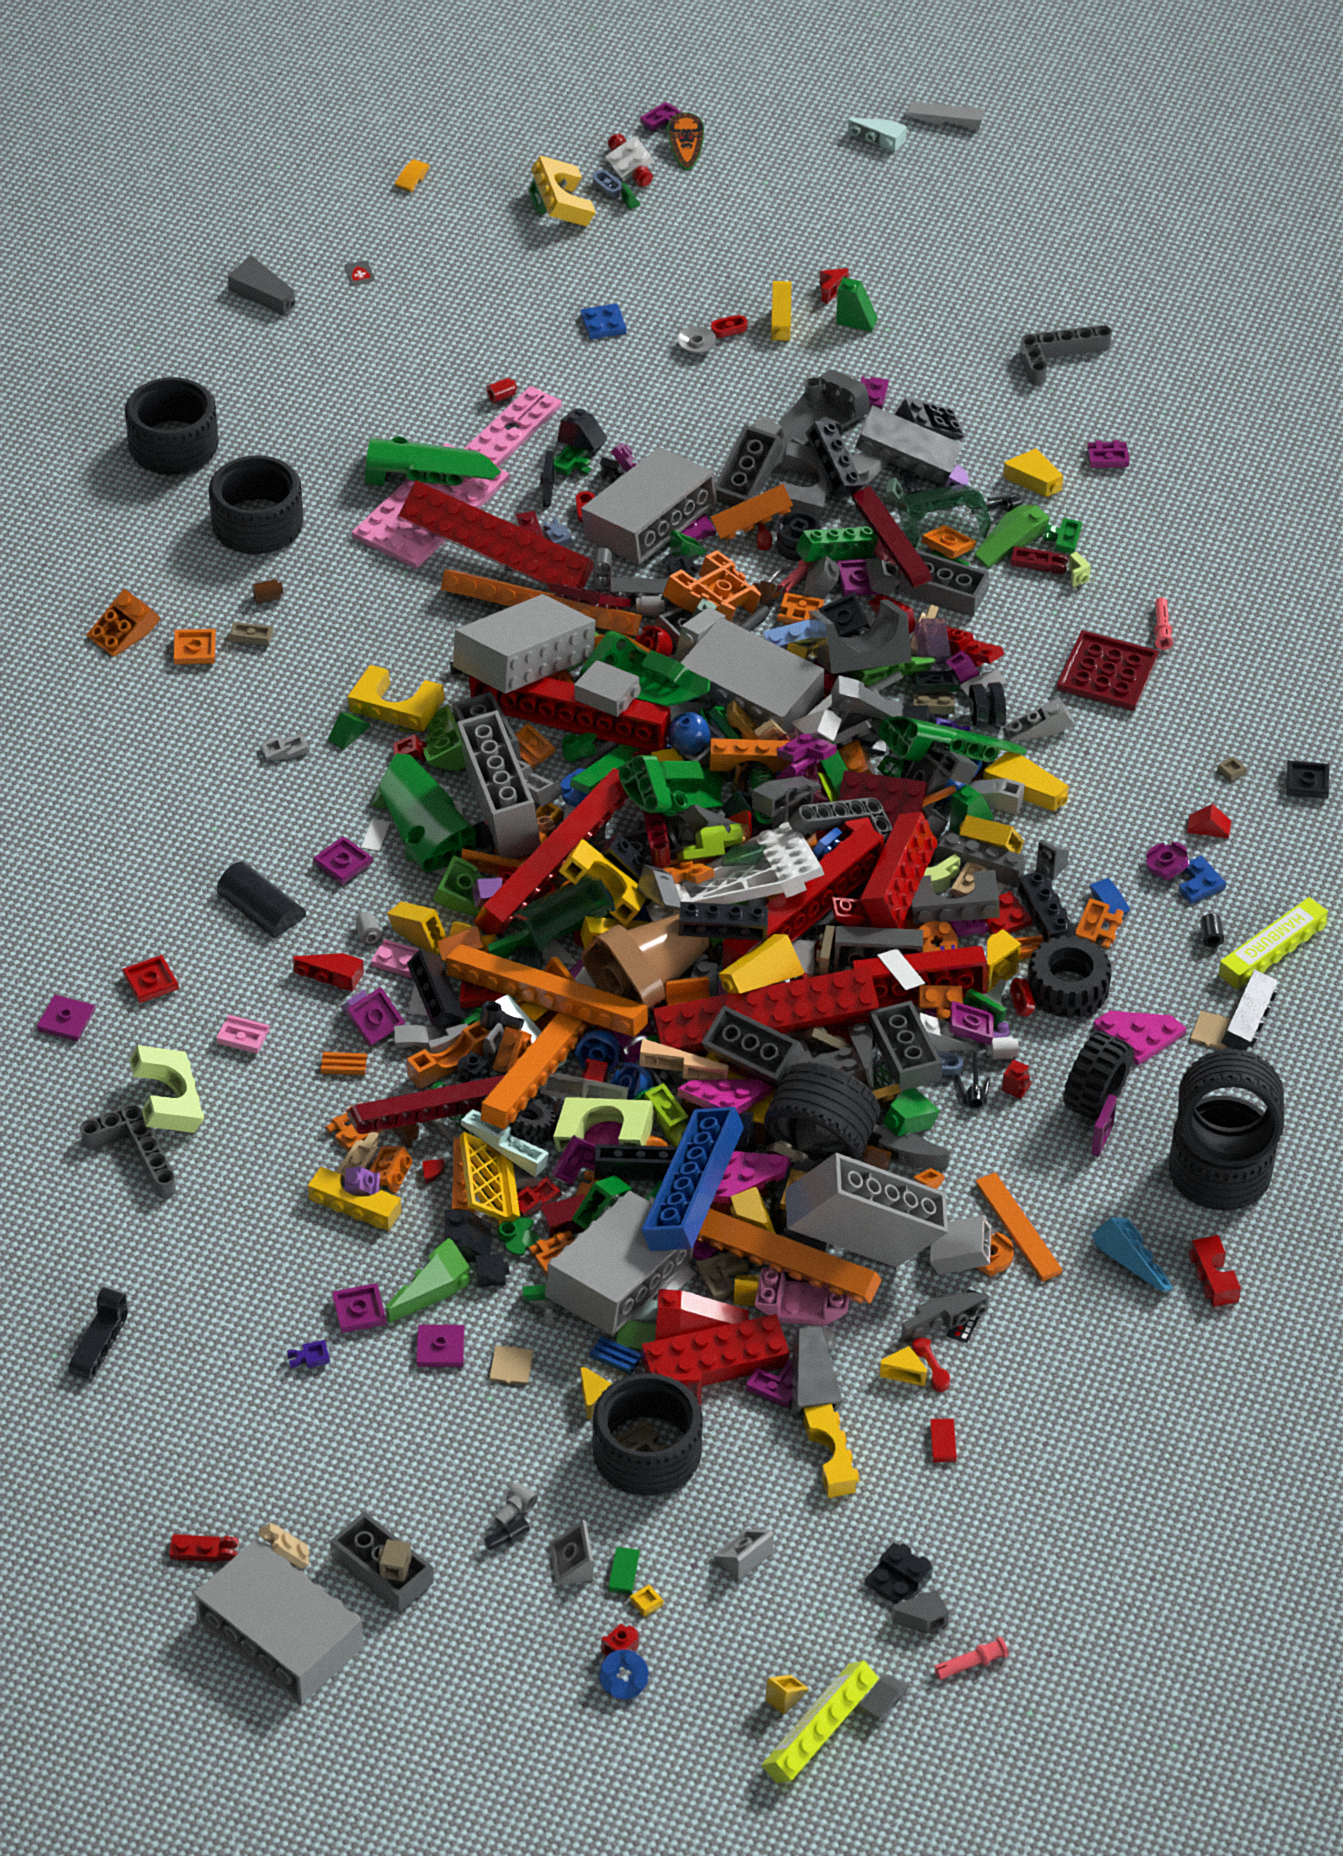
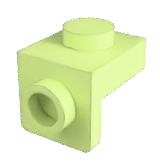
M1077 552L1070 554L1069 570L1072 572L1071 585L1073 587L1084 584L1086 581H1089L1091 566Z

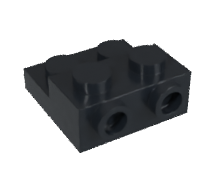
M893 1542L880 1557L879 1564L865 1578L864 1585L896 1605L902 1600L913 1599L932 1578L933 1567L926 1557L921 1556L918 1558L913 1555L911 1549L906 1544H900L899 1546Z

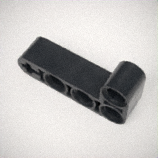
M105 1287L101 1288L97 1297V1314L72 1356L68 1368L70 1374L88 1380H93L128 1316L126 1294Z

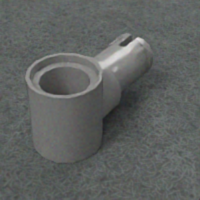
M516 1482L509 1489L506 1496V1505L494 1517V1521L500 1527L506 1526L516 1514H521L522 1511L525 1513L530 1512L537 1503L538 1495L521 1483Z

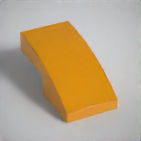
M412 159L394 183L395 186L412 193L418 181H422L430 165Z

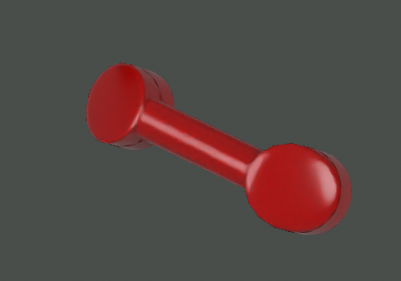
M760 521L757 523L759 532L756 545L760 550H769L772 548L773 537L770 531L766 529V525Z
M928 1338L915 1339L912 1342V1350L918 1357L926 1359L933 1372L931 1387L937 1392L947 1391L950 1387V1375L947 1370L941 1368L930 1349L931 1341Z

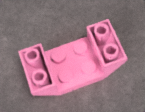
M762 1268L755 1307L767 1315L777 1314L780 1323L827 1326L847 1313L849 1296L845 1294L837 1296L831 1293L829 1288L824 1286L821 1289L816 1288L808 1282L786 1281L785 1271L777 1273L770 1268Z

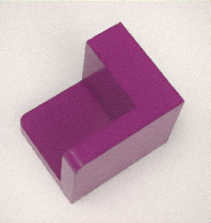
M962 650L946 661L948 668L956 674L961 684L980 675L971 658Z

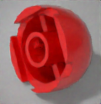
M647 625L641 629L643 630L641 636H636L635 641L649 650L667 657L671 655L672 640L664 629Z

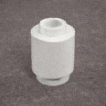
M1012 1037L993 1038L991 1045L986 1044V1055L990 1056L991 1060L1013 1059L1014 1056L1019 1055L1018 1040L1012 1039Z

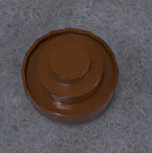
M761 580L760 584L752 583L761 593L760 602L768 604V601H773L774 598L779 599L781 592L775 589V584Z

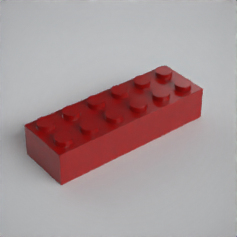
M922 812L899 814L860 899L874 928L900 929L926 868L931 861L934 850L937 847V839L933 836L929 823Z
M982 946L903 955L925 982L922 985L952 986L953 984L962 986L964 989L962 990L963 998H965L966 992L971 988L981 994L987 993V960ZM880 958L853 961V969L870 966L879 1008L908 1001L918 1004V986L905 990Z
M777 1314L642 1344L641 1359L646 1374H702V1386L750 1376L756 1368L766 1372L784 1368L790 1356Z

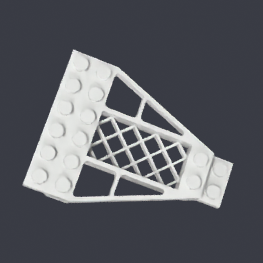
M786 822L776 829L762 831L758 836L751 838L705 865L714 869L715 877L699 884L685 880L675 885L681 902L731 904L784 893L786 898L806 891L804 882L824 875V872L803 835L794 831L790 827L789 822ZM759 849V852L742 858L753 850ZM652 901L649 905L645 906L652 922L677 915L680 912L678 910H674L673 913L661 909V906L653 904Z

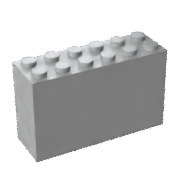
M659 447L581 508L585 540L602 548H607L611 552L640 565L670 541L672 529L681 532L717 503L714 471Z
M542 594L455 629L453 667L506 694L587 660L594 651L596 620Z
M722 617L718 619L681 662L691 672L710 680L709 692L697 697L699 701L712 704V708L718 706L724 707L727 710V705L734 700L759 727L772 719L789 736L796 729L791 724L792 721L807 716L824 696L823 668Z
M498 710L457 722L466 771L498 855L500 857L516 859L533 854L541 845L535 805Z
M839 1153L833 1154L785 1189L787 1229L894 1267L900 1266L948 1233L945 1192Z
M629 1191L623 1197H619L610 1209H606L597 1221H593L585 1232L579 1233L575 1241L570 1245H566L556 1258L553 1257L547 1265L548 1276L545 1281V1297L613 1336L649 1300L658 1294L659 1289H663L692 1262L694 1246L692 1249L650 1251L641 1230L653 1204Z
M257 1538L194 1593L197 1621L301 1704L364 1648L362 1619L356 1612H350L346 1609L338 1598H332L321 1585L314 1584L303 1571L296 1570L285 1557L278 1556L267 1543L263 1544Z

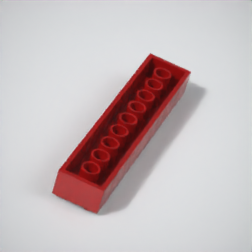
M415 480L398 515L404 522L547 587L550 582L584 589L593 571V561L590 558Z
M469 675L471 698L491 691L500 709L506 716L578 734L594 733L598 739L651 752L666 750L668 746V730L671 724V709L669 707L633 699L628 708L616 717L576 701L574 684L544 677L505 694Z
M615 767L483 905L473 923L487 935L495 934L497 936L499 934L502 936L509 928V924L512 921L515 922L520 917L525 907L528 908L534 902L537 894H541L547 888L551 879L554 880L560 874V868L582 839L586 842L590 838L593 839L601 830L602 825H606L612 819L616 810L619 811L625 805L629 796L621 784L619 771Z
M863 824L859 829L854 830L846 840L841 841L834 850L824 855L823 859L819 861L824 875L804 882L806 891L787 898L784 893H781L774 900H770L766 905L768 907L767 939L774 934L788 935L792 943L832 909L830 901L832 897L845 898L872 875L883 851L884 836ZM725 939L723 941V970L764 941Z
M870 966L760 987L740 994L730 993L654 1008L653 1019L659 1044L691 1053L706 1050L701 1042L723 1005L782 1034L867 1018L870 1017V1011L879 1009Z

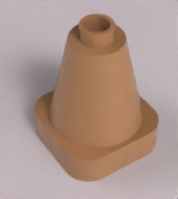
M679 914L629 930H626L621 925H615L595 937L582 951L581 958L585 970L599 990L647 1005V1011L650 1013L665 998V982L677 980L709 948V939L707 937L678 936Z

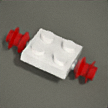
M621 133L612 135L607 143L608 147L612 150L611 153L605 156L607 161L623 182L633 176L638 186L644 187L649 185L653 180V174L647 166L654 162L652 156L636 136L627 141Z

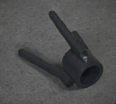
M1015 492L1008 495L989 497L987 501H1002L971 509V512L974 513L1002 505L1005 511L1010 512L1022 505V499Z
M974 1050L973 1085L966 1092L959 1074L955 1075L962 1094L963 1103H967L968 1107L976 1109L987 1103L991 1077H987L984 1089L982 1090L978 1086L977 1051Z

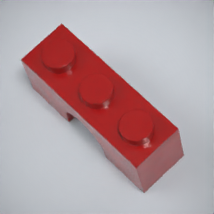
M1219 1235L1192 1240L1191 1250L1188 1251L1189 1260L1192 1264H1195L1197 1279L1202 1281L1204 1295L1206 1299L1210 1300L1212 1307L1239 1302L1241 1286L1234 1270L1221 1272L1215 1269L1224 1266L1226 1255Z

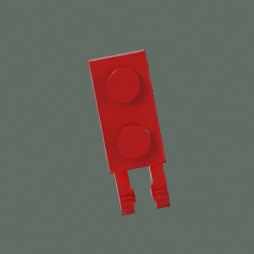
M172 1534L169 1557L171 1560L231 1561L238 1553L229 1548H237L239 1539L232 1536L220 1538L217 1536Z

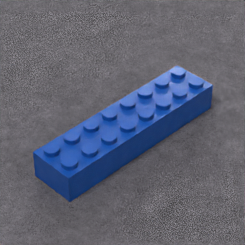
M736 1107L694 1109L641 1230L650 1251L686 1250L693 1248L744 1128Z

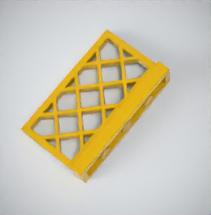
M462 1132L459 1137L468 1207L497 1218L499 1226L506 1221L514 1222L520 1217L513 1162L482 1139ZM468 1142L471 1143L472 1146L476 1149L475 1152L469 1146ZM485 1150H488V1151L492 1152V1153H490V1156L488 1155V1153H487ZM477 1153H479L480 1156L484 1159V1161L486 1162L485 1164L477 1156ZM470 1158H471L472 1161L476 1164V1166L478 1167V1169H476V1168L473 1166V1164H472L471 1161H470ZM486 1166H489L492 1169V1173ZM479 1171H481L484 1174V1176L488 1179L487 1182L481 1176ZM472 1176L480 1184V1187H478L476 1183L473 1181ZM490 1183H491L492 1186L494 1187V1191H493L492 1188L489 1186ZM481 1189H484V1191L491 1198L490 1200H488V1198L484 1195ZM475 1195L482 1203L475 1201ZM492 1201L496 1204V1208L492 1205Z

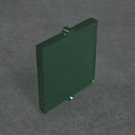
M764 844L731 846L727 854H724L725 857L721 865L722 867L757 865L760 859L764 857L766 846Z

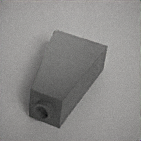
M251 255L228 275L229 291L282 315H285L295 306L294 290Z
M804 1326L798 1330L793 1339L792 1416H804V1408L830 1403L834 1412H836L843 1400L821 1326Z

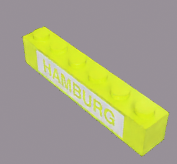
M1308 897L1222 959L1218 975L1237 990L1243 985H1247L1254 969L1264 973L1270 965L1278 963L1288 952H1293L1303 941H1308L1314 933L1322 931L1327 925L1328 910Z
M864 1660L850 1663L844 1668L761 1764L776 1784L792 1781L878 1681L879 1677Z

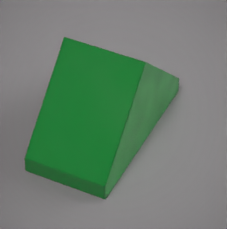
M673 529L670 532V554L673 557L685 554L686 559H689L692 555L697 554L701 556L707 551L696 539Z
M340 712L328 737V741L345 750L370 727V723L354 714Z

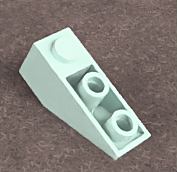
M864 118L848 119V134L892 152H896L906 141L907 126L895 121Z

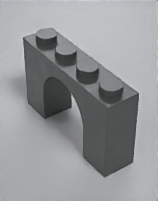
M788 441L781 468L807 476L814 482L815 486L800 487L781 481L779 485L784 484L792 501L793 507H790L791 512H808L819 520L821 513L825 514L827 502H824V500L828 499L830 489L827 487L830 486L813 449Z
M995 870L975 871L974 890L964 897L955 899L943 898L935 894L932 889L931 875L923 876L912 900L913 923L925 924L930 921L950 922L999 918V897Z

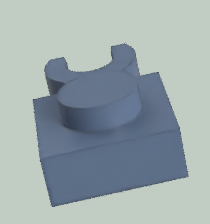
M553 518V524H548L546 520L543 521V529L546 531V538L561 546L572 544V536L564 525L558 526L557 518Z

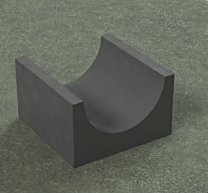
M888 599L880 600V610L874 624L866 632L855 637H839L833 622L817 610L809 611L813 658L831 674L912 662L907 613Z

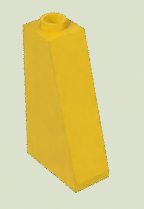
M1006 752L984 770L983 780L1006 778L1024 783V801L1055 811L1060 806H1064L1068 801L1069 786L1020 754Z
M774 934L718 975L721 979L722 987L727 993L740 994L800 976L805 972L788 935Z

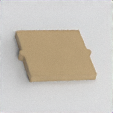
M1200 1011L1190 1041L1203 1044L1206 1047L1226 1049L1227 1046L1222 1044L1221 1041L1231 1019L1222 1017L1220 1014L1215 1015Z
M495 1346L489 1381L502 1382L507 1385L511 1383L528 1385L534 1350L517 1348L516 1346Z

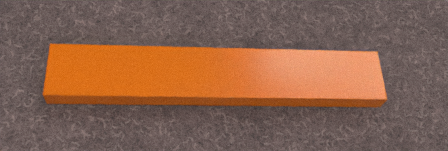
M995 1172L977 1179L975 1185L1041 1282L1062 1274L1061 1266L997 1173Z

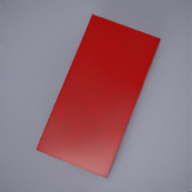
M954 1418L930 1419L933 1462H956Z

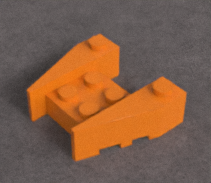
M716 550L705 556L699 572L700 579L695 580L683 570H679L669 576L663 596L669 599L670 602L692 613L695 612L701 600L705 598L713 602L717 606L715 610L726 616L725 619L731 622L738 606H742L754 614L761 593L754 585L750 586L745 581L746 576L742 572L738 573L735 569L736 565L732 560Z

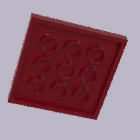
M1081 630L1058 680L1056 690L1135 711L1159 657V650Z
M844 770L838 801L875 798L881 803L893 828L899 814L922 812L927 783L924 781Z

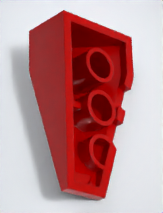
M659 1289L656 1305L655 1341L749 1320V1310L682 1290Z

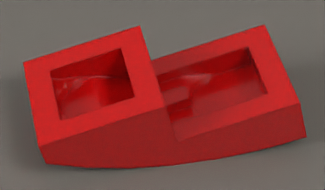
M546 1177L538 1183V1186H534L532 1189L527 1186L517 1194L519 1211L524 1216L540 1210L541 1206L562 1196V1193Z

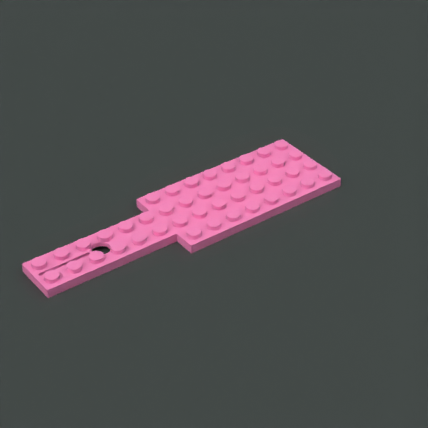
M529 386L464 449L479 451L499 467L562 407V401ZM509 423H515L520 426L519 428H511L510 430H507L505 428V426ZM445 443V444L443 445V446H448V447H454V446H452V445H450V444H448V443ZM499 469L501 474L493 480L464 477L462 484L458 486L421 483L480 509L510 480V473ZM407 479L352 531V538L417 569L446 540L410 525L398 516L415 482Z

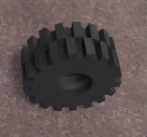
M530 1098L525 1109L520 1110L513 1123L510 1122L508 1125L511 1127L510 1135L531 1145H536V1143L539 1145L543 1144V1142L548 1140L556 1118L553 1115L554 1111L549 1109L547 1104L543 1105L541 1100L538 1099L536 1101Z

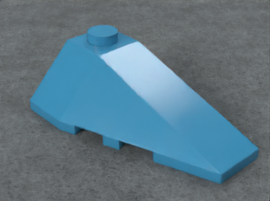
M1110 1217L1091 1234L1095 1240V1246L1101 1252H1104L1161 1292H1168L1174 1289L1162 1268L1152 1262L1153 1253L1143 1247L1142 1243L1145 1240L1128 1217Z

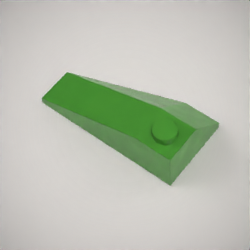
M1020 505L1003 516L977 549L974 556L987 568L1012 554L1013 547H1023L1045 534L1050 517L1037 505Z
M911 657L912 662L849 671L851 679L859 680L869 687L897 671H900L902 676L906 677L913 675V672L930 670L935 663V659Z
M447 704L436 712L428 724L429 735L426 736L427 747L424 748V754L429 765L458 771L466 767L458 724Z
M453 855L432 901L451 910L477 917L481 908H476L472 888L477 879L485 878L473 864ZM519 918L515 922L512 921L509 926L515 928Z
M450 1238L429 1255L428 1258L431 1261L423 1270L420 1268L416 1270L409 1286L404 1285L385 1306L386 1320L389 1323L454 1295L457 1291L468 1285L470 1281V1267Z

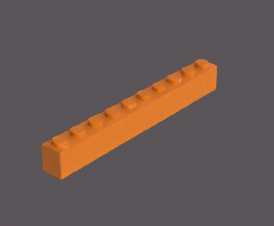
M444 570L440 590L511 607L544 594L596 620L595 627L628 635H638L642 615L614 608L594 607L588 605L589 603L572 601V598H560L554 596L555 594L455 570Z
M462 944L446 957L447 975L506 995L508 994L509 996L635 1037L648 1024L647 1005Z
M559 1012L482 1102L480 1120L505 1130L510 1122L513 1123L520 1110L525 1109L530 1098L535 1097L540 1086L546 1084L550 1074L556 1072L560 1062L565 1061L570 1050L575 1049L579 1039L587 1033L589 1027L595 1024Z
M712 1209L708 1210L696 1239L699 1243H703V1241L709 1242L710 1246L722 1251L723 1248L730 1250L729 1252L738 1258L746 1256L752 1263L759 1266L762 1263L769 1265V1268L777 1273L785 1271L789 1273L790 1277L801 1281L802 1278L808 1280V1283L816 1288L821 1289L822 1286L829 1288V1291L837 1296L845 1294L849 1296L850 1300L861 1304L862 1301L871 1304L882 1281L880 1276L873 1270Z

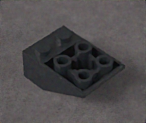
M905 398L894 414L950 439H958L965 436L954 410L948 407L944 408L932 403L928 404L916 399Z

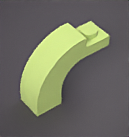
M956 854L937 866L926 868L924 876L931 875L932 889L935 894L949 889L951 878L953 879L959 874L961 858Z

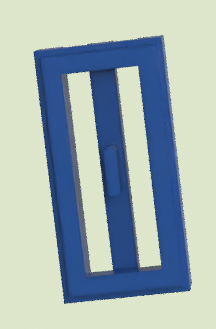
M601 1336L599 1342L595 1344L594 1350H591L590 1358L631 1375L641 1361V1353ZM599 1352H603V1353H605V1354H607V1355H610V1356H612V1358L609 1357V1356H606V1355H604V1354H602V1353H599ZM620 1360H621V1361H624V1362H626V1363H628V1364H631V1366H629V1365H627V1364H625V1363L620 1362Z

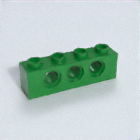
M870 527L807 530L802 532L796 551L804 562H816L825 556H828L831 560L871 558L879 539Z

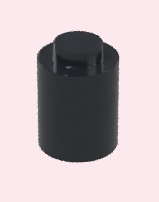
M1212 913L1203 916L1200 919V926L1204 945L1207 947L1220 946L1224 942L1221 917Z

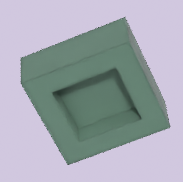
M896 477L889 479L888 485L882 488L884 495H881V499L884 503L892 502L894 506L902 505L905 491Z

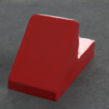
M840 268L820 271L819 285L822 286V302L828 304L837 296V289L843 277L849 278V269Z

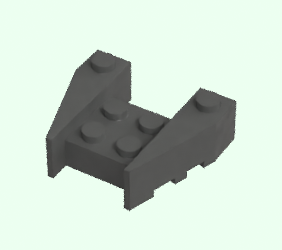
M838 676L831 689L832 708L842 710L839 716L842 720L837 734L871 718L875 725L869 728L870 733L860 738L856 734L851 738L853 741L858 739L868 754H885L886 743L879 737V725L890 717L902 716V704L891 698L886 699L880 696L877 690H870L864 687V683L859 680ZM840 743L837 744V750L843 747Z
M929 747L924 758L919 762L911 763L903 779L926 782V797L944 789L949 779L969 785L978 766L968 757L951 751ZM934 802L922 807V813L929 823L933 836L939 840L948 821L933 808L936 803Z
M803 776L765 782L752 790V809L773 817L772 830L776 829L781 824L789 822L792 815L802 805L813 804V792L820 789L821 785ZM815 831L803 832L801 834L805 838L807 835L811 836ZM759 849L753 850L752 854L759 852Z
M868 1022L847 1027L852 1047L820 1054L817 1057L812 1058L805 1040L799 1041L804 1049V1053L798 1063L831 1058L832 1067L852 1075L862 1083L867 1084L870 1090H873V1076L876 1070L875 1061L878 1054L874 1034Z

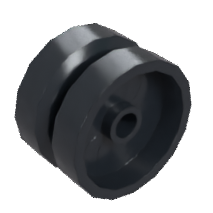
M792 511L779 519L777 523L776 546L777 551L782 557L796 562L802 559L796 551V547L803 531L821 530L820 521L817 517L808 512Z
M1001 682L988 683L986 689L983 684L970 685L968 693L969 711L974 729L987 728L988 723L992 727L1005 726L1006 701Z

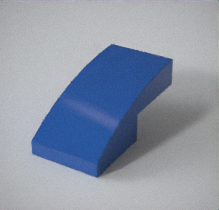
M1109 878L1089 885L1095 900L1110 905L1108 913L1114 914L1116 909L1122 910L1124 912L1123 915L1129 913L1130 908Z

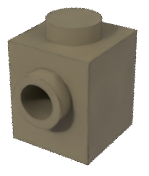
M387 1539L385 1548H381L378 1555L380 1577L404 1582L412 1558L411 1544L400 1540L393 1541Z

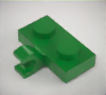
M567 445L554 459V471L568 476L577 467L581 473L588 475L592 468L587 467L591 460L585 458L588 450Z
M1063 518L1061 528L1047 525L1044 540L1053 541L1057 539L1055 550L1072 554L1076 550L1083 522Z

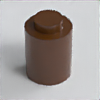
M277 579L252 584L256 604L281 599V594H284L282 583H278Z

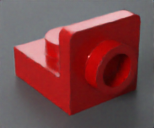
M416 734L393 743L394 756L396 753L409 754L412 757L418 756L422 762L426 761L424 748L427 746L423 740L420 741Z

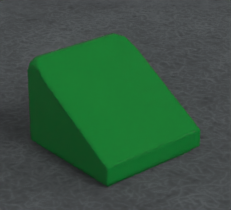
M622 183L621 198L629 209L640 206L641 203L625 183Z

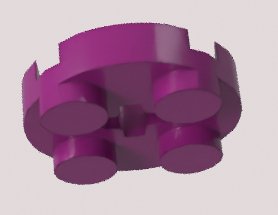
M1162 842L1156 844L1147 852L1146 863L1150 873L1162 877L1164 880H1170L1174 875L1181 873L1189 866L1187 849L1178 842H1171L1172 845H1165Z

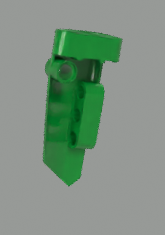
M400 436L394 437L392 440L370 437L366 459L365 485L383 486L386 472L405 473L406 477L411 481L417 480L425 483L458 486L462 484L464 477L493 480L501 474V471L479 451L408 442L407 439Z
M610 631L603 637L579 673L581 678L596 660L639 677L641 691L639 696L634 699L662 706H672L690 701L709 692L710 689L709 679L691 672L682 663L653 650H650L648 653L640 649L628 637L615 631Z
M904 716L890 717L882 721L878 728L879 737L900 759L912 762H919L924 758L934 740L942 742L951 752L985 762L995 760L1001 750L1025 755L1027 749L1006 740Z
M396 753L380 782L379 791L405 846V858L416 862L424 872H431L448 866L453 855L461 858L463 849L475 851V828L455 809L454 802L449 794L411 755Z
M637 755L619 769V779L626 794L638 807L649 813H664L666 816L672 817L694 804L704 809L723 805L721 789L724 778L718 771H710V768H701L698 761L659 762L657 757L653 755Z

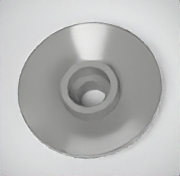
M692 326L685 328L679 333L678 344L687 352L704 353L715 346L716 336L708 328Z

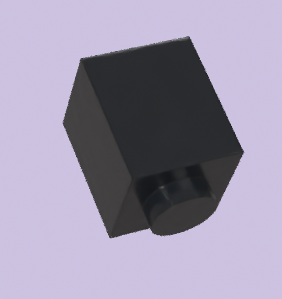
M503 1252L475 1256L479 1288L506 1285V1275H510L508 1261L504 1262Z

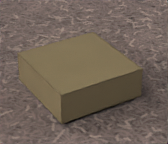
M1234 756L1217 765V771L1230 782L1247 772V768Z

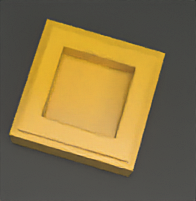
M649 1584L630 1596V1602L643 1617L664 1605V1600Z

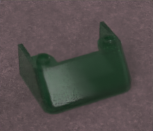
M967 484L904 495L899 498L897 503V511L905 536L914 549H916L920 538L915 521L922 520L928 512L965 505L969 509L974 510L982 538H987L992 524L983 495Z
M586 874L576 885L569 882L518 910L513 916L532 947L541 952L551 944L552 936L585 919V916H595L598 919L606 915L607 910L614 912L617 909L602 880Z

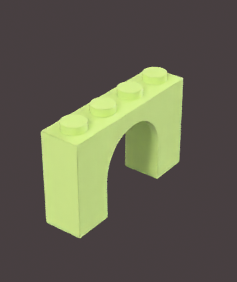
M137 1045L129 1059L133 1077L159 1080L171 1087L177 1095V1098L150 1095L142 1108L146 1127L195 1133L204 1120V1113L201 1111L199 1095L196 1092L195 1080L192 1077L191 1065L186 1052Z
M566 1097L553 1136L557 1151L564 1152L573 1135L584 1139L585 1133L589 1128L604 1121H615L622 1124L618 1138L620 1145L646 1146L656 1117L653 1103L647 1100Z

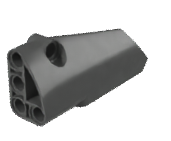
M832 369L818 378L813 377L805 380V392L778 423L782 426L784 438L781 440L782 450L770 474H783L787 471L782 469L781 465L788 441L811 447L805 433L815 421H834L839 434H841L844 428L870 412V405L865 385Z

